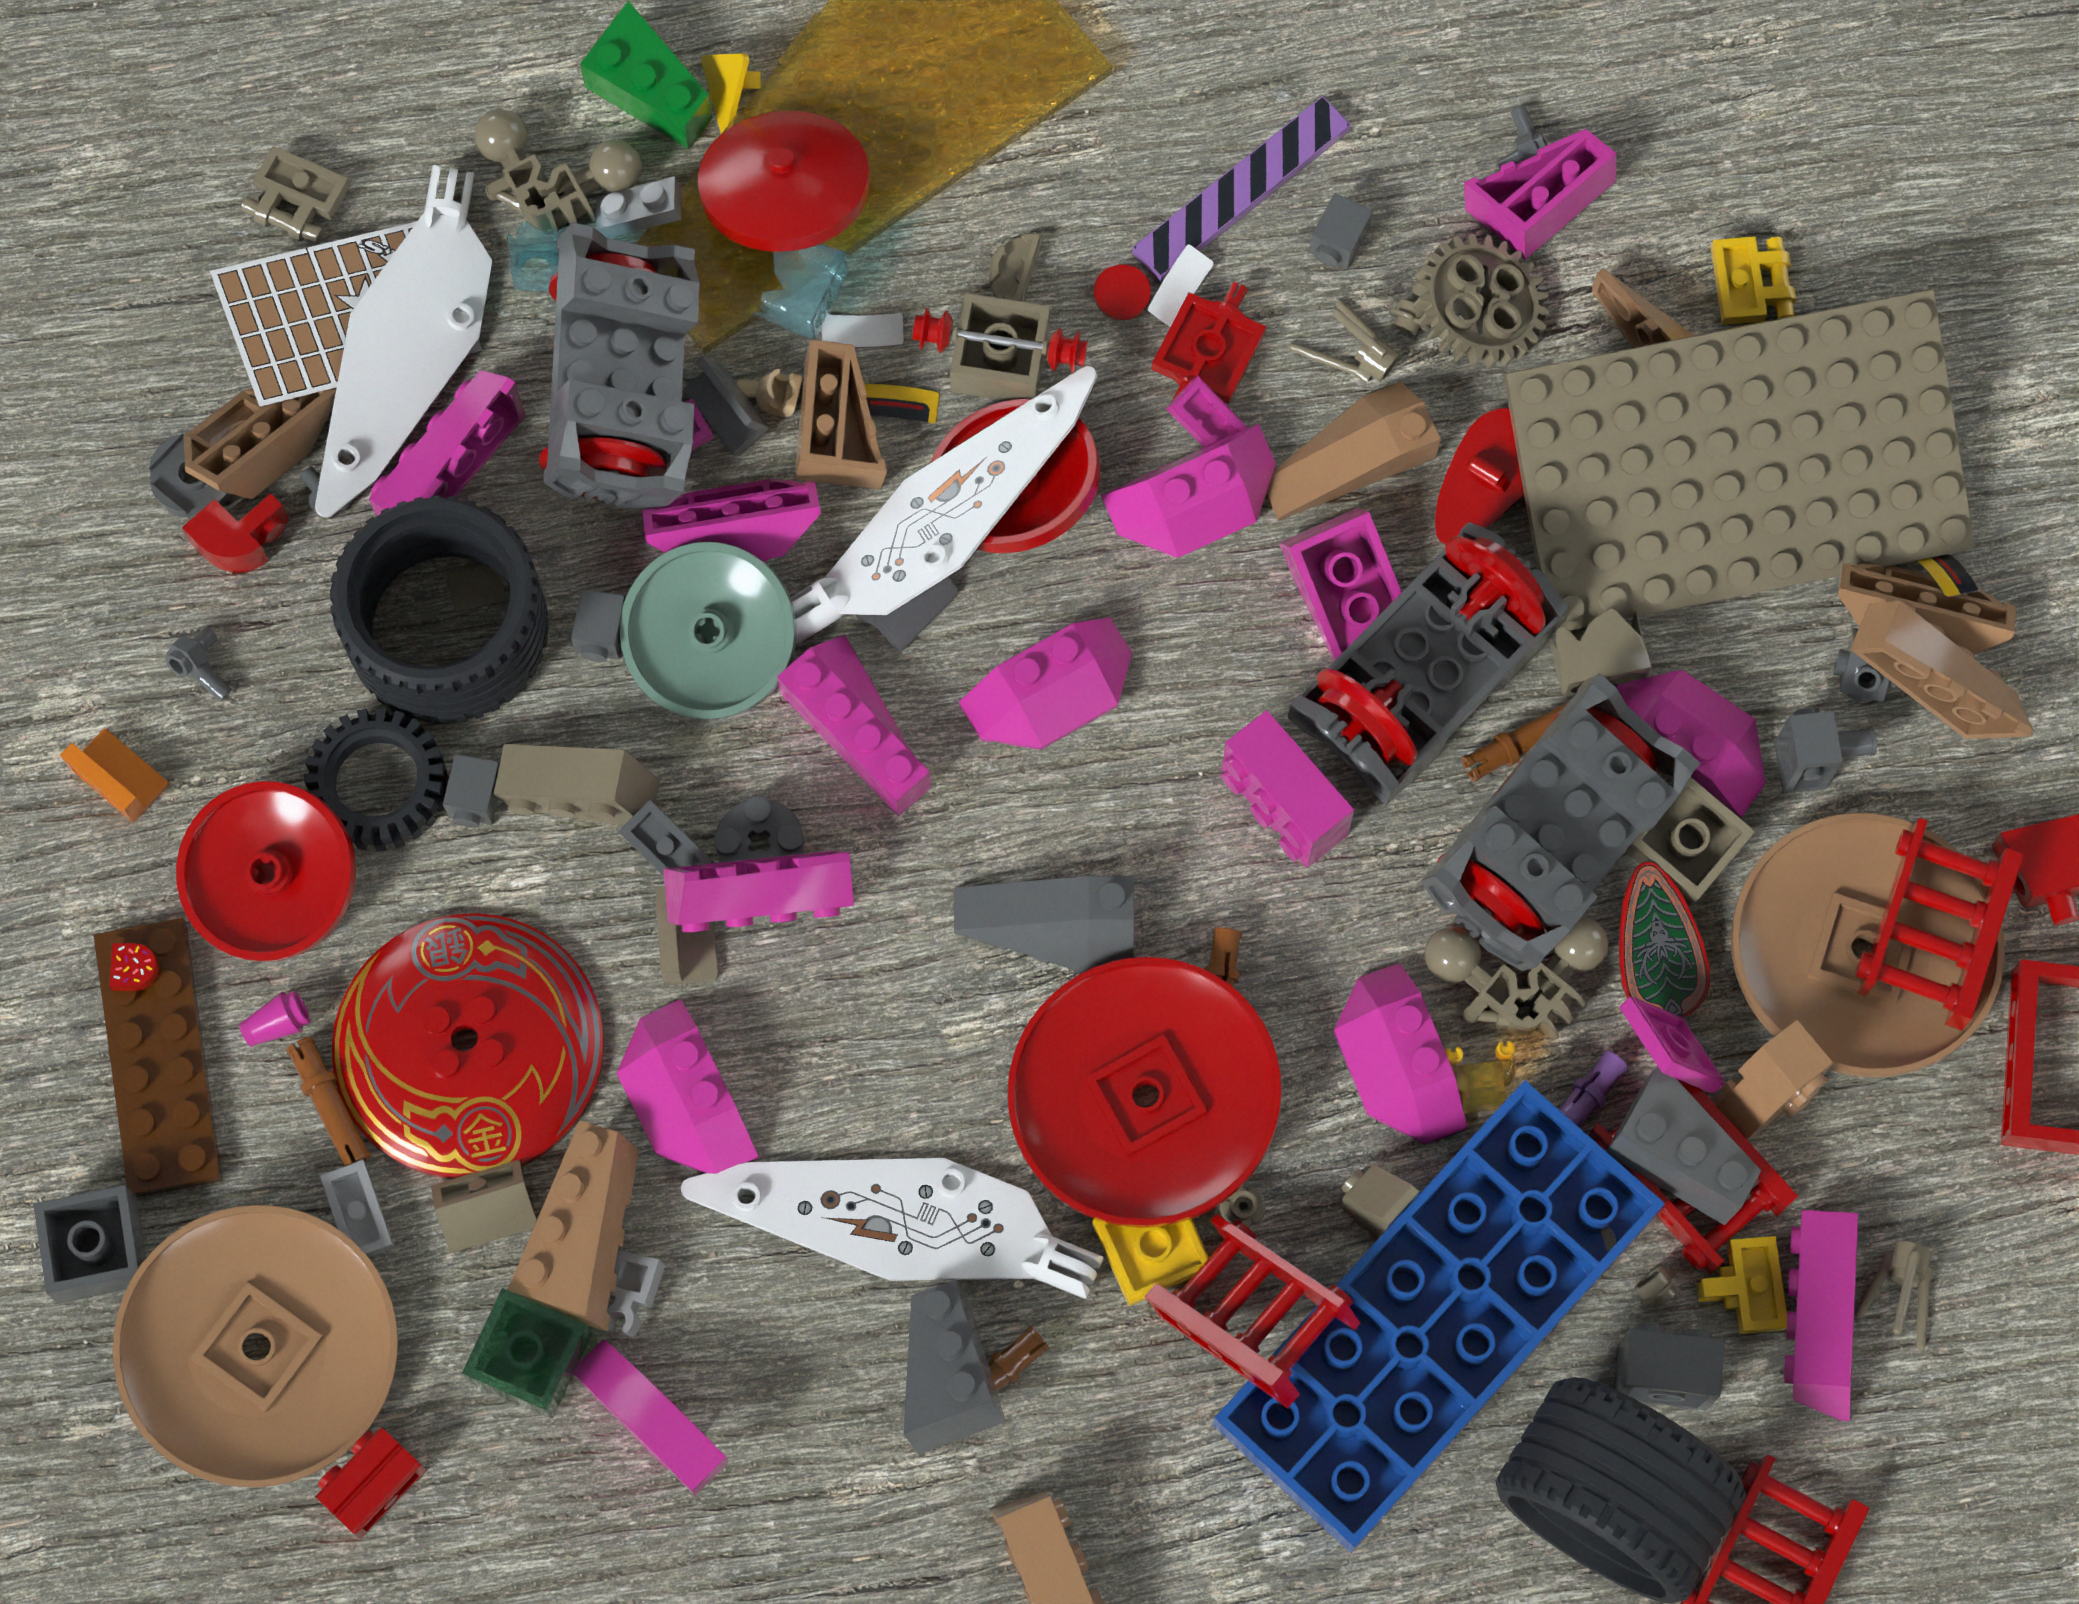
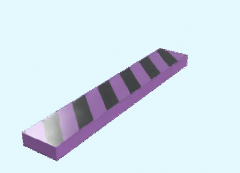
M1322 96L1133 246L1132 254L1161 283L1187 245L1193 246L1200 252L1350 132L1351 124Z

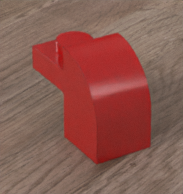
M270 493L238 522L214 499L188 521L182 529L189 542L212 565L224 571L240 573L255 570L269 561L262 545L265 542L270 543L276 540L283 533L286 524L290 520L283 505Z

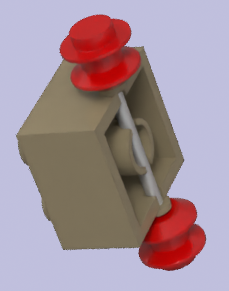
M969 293L964 295L959 325H954L953 327V319L948 310H945L942 316L937 318L932 317L929 307H926L924 315L916 314L912 337L913 340L920 341V350H923L927 343H934L937 345L939 353H942L949 347L952 337V343H955L950 369L951 392L1004 401L1033 399L1038 396L1044 358H1046L1047 352V361L1052 371H1055L1059 364L1062 363L1069 364L1073 374L1076 366L1084 367L1088 341L1080 340L1081 331H1078L1072 339L1064 337L1062 328H1058L1051 335L1049 343L1050 306Z

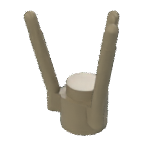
M1342 300L1336 301L1338 309L1333 310V316L1363 343L1355 356V359L1360 362L1359 367L1296 343H1290L1288 346L1290 351L1352 374L1365 384L1371 377L1381 382L1400 356L1398 352L1393 350V347L1384 342Z
M1896 1242L1893 1254H1883L1880 1268L1855 1311V1316L1862 1318L1865 1315L1889 1273H1892L1891 1280L1902 1286L1893 1326L1894 1334L1899 1335L1902 1333L1912 1288H1916L1919 1285L1916 1347L1918 1350H1924L1927 1333L1929 1283L1933 1269L1928 1265L1932 1252L1925 1246L1914 1242Z

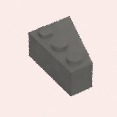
M1658 1066L1644 1081L1606 1150L1616 1161L1723 1225L1742 1208L1761 1172L1759 1167L1678 1080L1662 1073Z
M955 1279L911 1295L904 1435L920 1455L1006 1422L970 1302Z

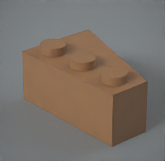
M810 340L804 363L795 480L881 490L887 468L884 458L881 457L876 438L877 430L869 412L866 400L867 393L854 345Z
M1797 1019L1765 1043L1738 1070L1742 1075L1736 1081L1730 1079L1721 1087L1723 1091L1710 1100L1749 1141L1784 1113L1791 1119L1811 1103V1099L1820 1092L1819 1089L1828 1082L1824 1074L1833 1062Z

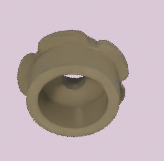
M1400 299L1396 308L1389 311L1390 315L1395 317L1393 326L1411 335H1416L1418 330L1426 331L1428 325H1418L1417 322L1425 311L1413 309V302Z
M1242 1186L1231 1197L1221 1203V1214L1231 1224L1235 1220H1239L1250 1228L1253 1224H1259L1265 1216L1266 1208L1262 1204L1264 1197L1255 1187L1244 1188ZM1246 1203L1248 1206L1247 1210H1240L1239 1204Z
M1658 1266L1647 1273L1634 1287L1636 1293L1641 1297V1305L1647 1306L1652 1303L1655 1308H1658L1668 1302L1677 1292L1672 1285L1676 1282L1677 1276L1675 1273L1670 1275L1663 1266Z

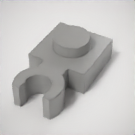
M618 1250L614 1273L617 1274L614 1293H610V1298L615 1300L607 1309V1313L611 1315L608 1331L613 1332L617 1319L625 1316L626 1321L622 1331L630 1337H634L640 1328V1318L637 1314L639 1305L652 1308L665 1268V1264L662 1261Z

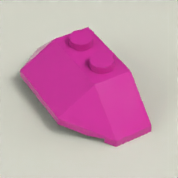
M1257 423L1105 492L1100 496L1117 535L1179 558L1256 523L1276 463L1260 425Z
M766 479L683 493L670 505L649 507L642 510L646 542L664 553L691 543L716 542L741 548L764 562L771 558L784 556L817 519L821 511L815 482L805 481L799 483L793 480Z
M1110 617L1072 623L997 665L959 701V706L981 741H996L1013 746L1042 750L1118 707L1132 658V651Z
M1683 670L1618 684L1616 688L1626 705L1660 736L1683 747L1700 762V765L1692 773L1691 778L1741 819L1766 784L1756 719Z
M1398 963L1359 977L1333 1032L1366 1114L1412 1137L1413 1140L1423 1145L1467 1130L1454 1072L1422 994L1402 965Z
M679 999L640 1018L617 1070V1076L655 1154L681 1165L712 1174H717L738 1164L753 1162L759 1159L736 1105L682 1000Z

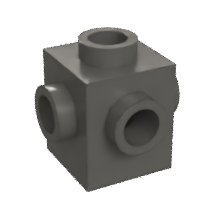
M1853 628L1847 650L1839 649L1833 675L1840 676V692L1846 693L1849 698L1859 702H1871L1872 700L1884 702L1887 688L1895 689L1896 685L1850 650L1858 632L1857 628Z

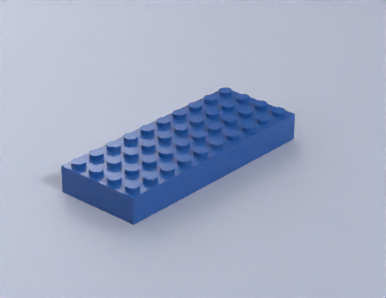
M1524 1080L1337 1283L1336 1286L1352 1299L1353 1304L1350 1308L1360 1321V1325L1354 1330L1335 1317L1290 1369L1293 1374L1289 1377V1380L1300 1395L1290 1407L1286 1408L1253 1383L1247 1381L1214 1417L1213 1426L1352 1554L1657 1216L1665 1203ZM1608 1226L1613 1230L1616 1238V1245L1609 1252L1606 1250L1601 1233ZM1318 1305L1272 1354L1276 1357L1319 1307Z

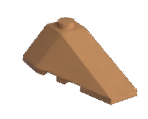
M1402 382L1396 383L1361 397L1273 471L1266 492L1267 499L1277 520L1280 521L1436 459L1441 438L1423 401Z

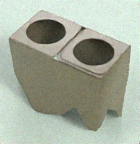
M1611 608L1589 623L1580 641L1565 627L1557 629V647L1549 637L1563 698L1574 696L1585 680L1599 673L1615 687L1618 684L1647 677L1651 670V665L1636 609L1631 626L1617 611Z

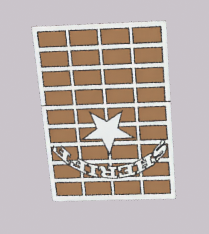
M417 221L210 271L259 407L337 387L350 313ZM479 340L469 354L482 351Z

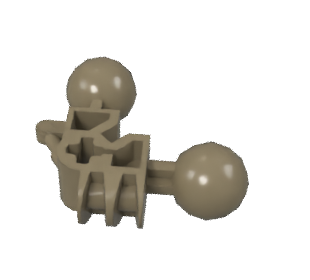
M501 108L488 111L479 119L475 129L474 140L477 149L484 157L491 161L502 163L505 168L502 170L504 177L486 185L485 192L490 200L498 199L511 205V209L523 214L530 228L537 231L552 229L556 238L560 236L558 228L566 224L569 226L572 222L578 223L577 218L586 215L593 222L596 221L595 215L585 196L599 189L610 193L626 190L633 187L641 175L642 161L639 153L629 143L613 139L602 142L593 150L589 159V166L572 174L567 163H564L552 170L549 182L547 183L535 154L527 157L524 152L528 131L526 124L517 114ZM542 202L545 207L538 209L535 204Z
M1582 916L1571 931L1552 949L1553 956L1545 965L1540 962L1537 967L1532 968L1523 981L1524 986L1519 987L1517 986L1516 973L1505 964L1495 972L1481 960L1482 951L1478 940L1473 938L1469 931L1461 927L1449 926L1439 929L1431 935L1425 946L1424 957L1428 969L1435 977L1445 982L1458 983L1465 981L1479 992L1475 1000L1463 1012L1465 1022H1496V1025L1504 1026L1509 1032L1521 1036L1531 1034L1538 1029L1546 1036L1556 1040L1559 1038L1557 1029L1554 1026L1556 1022L1570 1024L1573 1021L1572 1014L1568 1009L1570 1005L1577 1007L1585 1006L1583 998L1566 981L1575 971H1589L1595 969L1603 962L1608 953V938L1598 921ZM1538 990H1542V994L1531 1006L1532 1010L1529 1016H1526L1523 1020L1517 1018L1515 1014L1518 1011V1007L1521 1008L1524 1004H1528Z

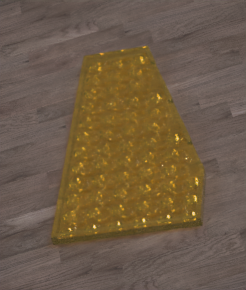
M828 0L818 15H813L778 60V66L762 85L761 89H759L741 114H736L723 132L748 118L776 111L809 112L827 117L841 124L859 140L869 163L870 192L860 215L843 232L813 247L785 252L749 248L724 236L711 224L705 215L698 189V168L682 188L681 220L648 228L636 244L646 247L678 245L695 249L694 262L700 282L698 323L687 334L705 355L1112 74L1113 66L1057 0Z

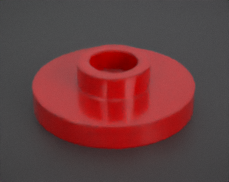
M1125 264L1114 265L1105 269L1096 279L1094 285L1095 303L1103 314L1112 319L1129 320L1135 318L1147 308L1150 302L1151 287L1149 280L1136 267Z

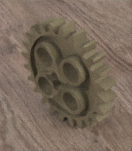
M1471 233L1464 242L1457 235L1454 236L1448 245L1444 242L1440 243L1436 250L1430 252L1426 257L1422 267L1415 275L1419 281L1412 288V292L1420 297L1412 306L1413 309L1425 311L1417 322L1418 325H1431L1432 330L1426 338L1430 340L1439 337L1443 340L1439 347L1441 353L1451 347L1455 349L1454 361L1457 362L1465 354L1469 356L1470 367L1474 368L1483 358L1487 369H1491L1498 360L1504 367L1513 358L1520 360L1538 342V336L1546 329V325L1542 321L1550 311L1541 305L1549 296L1548 293L1536 290L1544 280L1542 277L1531 278L1529 275L1534 264L1527 263L1522 266L1519 263L1522 251L1519 250L1509 255L1507 253L1506 241H1503L1496 248L1493 247L1490 235H1487L1479 244L1474 233ZM1458 274L1462 275L1466 279V281L1462 280L1458 276ZM1498 283L1502 284L1506 290L1502 289ZM1455 312L1459 313L1463 319L1459 318ZM1495 321L1499 322L1503 328L1499 327Z

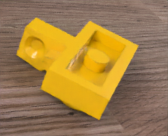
M1776 1236L1728 1241L1726 1245L1730 1266L1719 1269L1720 1277L1701 1279L1700 1283H1696L1698 1302L1724 1300L1725 1310L1736 1309L1739 1334L1785 1331L1787 1327V1310Z

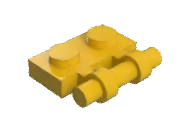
M1756 236L1716 239L1712 241L1711 254L1722 325L1764 322L1767 316L1766 306L1768 305L1776 308L1778 319L1795 316L1793 304L1797 302L1795 288L1790 286L1788 276L1791 260L1789 252L1784 249L1782 237L1767 239V251L1758 252ZM1762 270L1771 273L1772 287H1763Z

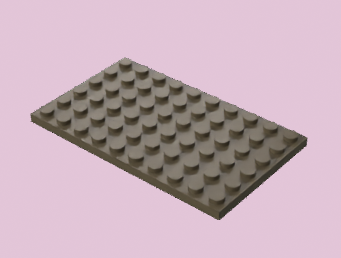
M1934 289L1503 373L1537 569L1547 576L1569 607L1563 623L1558 628L1565 627L1568 630L1588 627L1590 622L1611 608L1617 611L1624 619L1635 617V609L1638 616L1836 577L1840 576L1843 563H1852L1854 565L1873 563L1885 567L1975 549Z

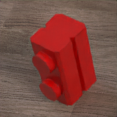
M382 1427L375 1434L371 1430L367 1431L355 1442L351 1448L355 1455L343 1468L335 1465L320 1479L318 1486L322 1490L315 1496L360 1540L426 1471Z

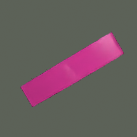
M605 1339L570 1371L666 1470L669 1469L694 1496L729 1463L727 1457L661 1391Z

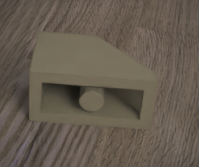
M1373 1164L1365 1174L1358 1169L1345 1182L1341 1190L1346 1194L1342 1199L1340 1207L1378 1240L1417 1198L1419 1190L1410 1183Z

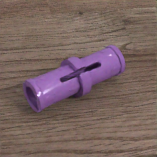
M1606 1050L1590 1072L1583 1079L1578 1078L1572 1085L1573 1092L1558 1110L1580 1127L1594 1109H1600L1606 1103V1094L1620 1077L1627 1072V1064L1618 1055Z

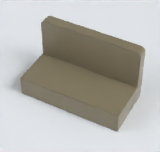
M665 886L655 887L660 966L664 984L673 985L717 980L718 964L714 921L709 922V930L682 932V925L668 923Z
M519 1159L431 1185L435 1212L451 1253L533 1229L536 1224L537 1218L528 1194L524 1172Z

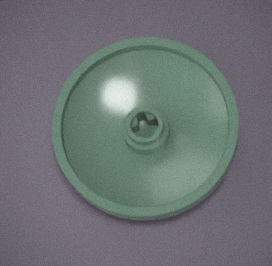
M698 542L679 546L652 561L632 584L624 601L620 619V643L623 657L628 670L639 687L652 700L667 710L698 719L727 718L743 713L761 703L777 688V676L791 664L797 640L794 606L786 587L778 575L765 562L750 552L735 546L716 542Z

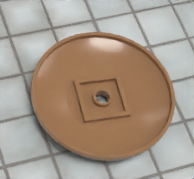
M1849 813L1818 819L1799 827L1780 839L1761 857L1745 881L1734 910L1731 929V951L1734 969L1746 1001L1758 1020L1775 1037L1798 1019L1832 1060L1833 1064L1828 1070L1858 1077L1899 1076L1921 1070L1944 1059L1962 1046L1978 1029L1989 1013L2001 984L2005 956L2002 925L1972 1020L1962 1031L1944 1025L1949 1010L1942 1008L1943 1003L1876 980L1874 987L1866 997L1857 994L1862 979L1855 977L1860 959L1852 951V942L1864 939L1872 945L1874 943L1902 857L1895 854L1896 845L1902 830H1911L1914 826V823L1904 819L1873 813ZM1925 829L1922 840L1959 852L1940 836ZM1918 857L1915 859L1909 881L1972 903H1976L1977 900L1984 901L1988 888L1981 884V879ZM1906 898L1902 899L1896 922L1961 945L1964 941L1971 942L1975 927L1968 925L1969 921ZM1889 939L1882 963L1947 986L1951 982L1958 983L1962 970L1955 967V961L1893 939Z
M267 1205L233 1207L205 1215L184 1225L160 1243L140 1265L123 1295L116 1317L112 1348L114 1373L120 1396L131 1420L151 1446L168 1461L201 1479L222 1485L254 1488L277 1486L310 1476L329 1466L348 1452L355 1442L371 1427L382 1409L394 1378L398 1348L397 1323L392 1301L378 1270L359 1246L343 1232L317 1217L290 1208ZM253 1334H262L270 1341L271 1348L269 1354L257 1361L247 1358L243 1352L245 1340Z

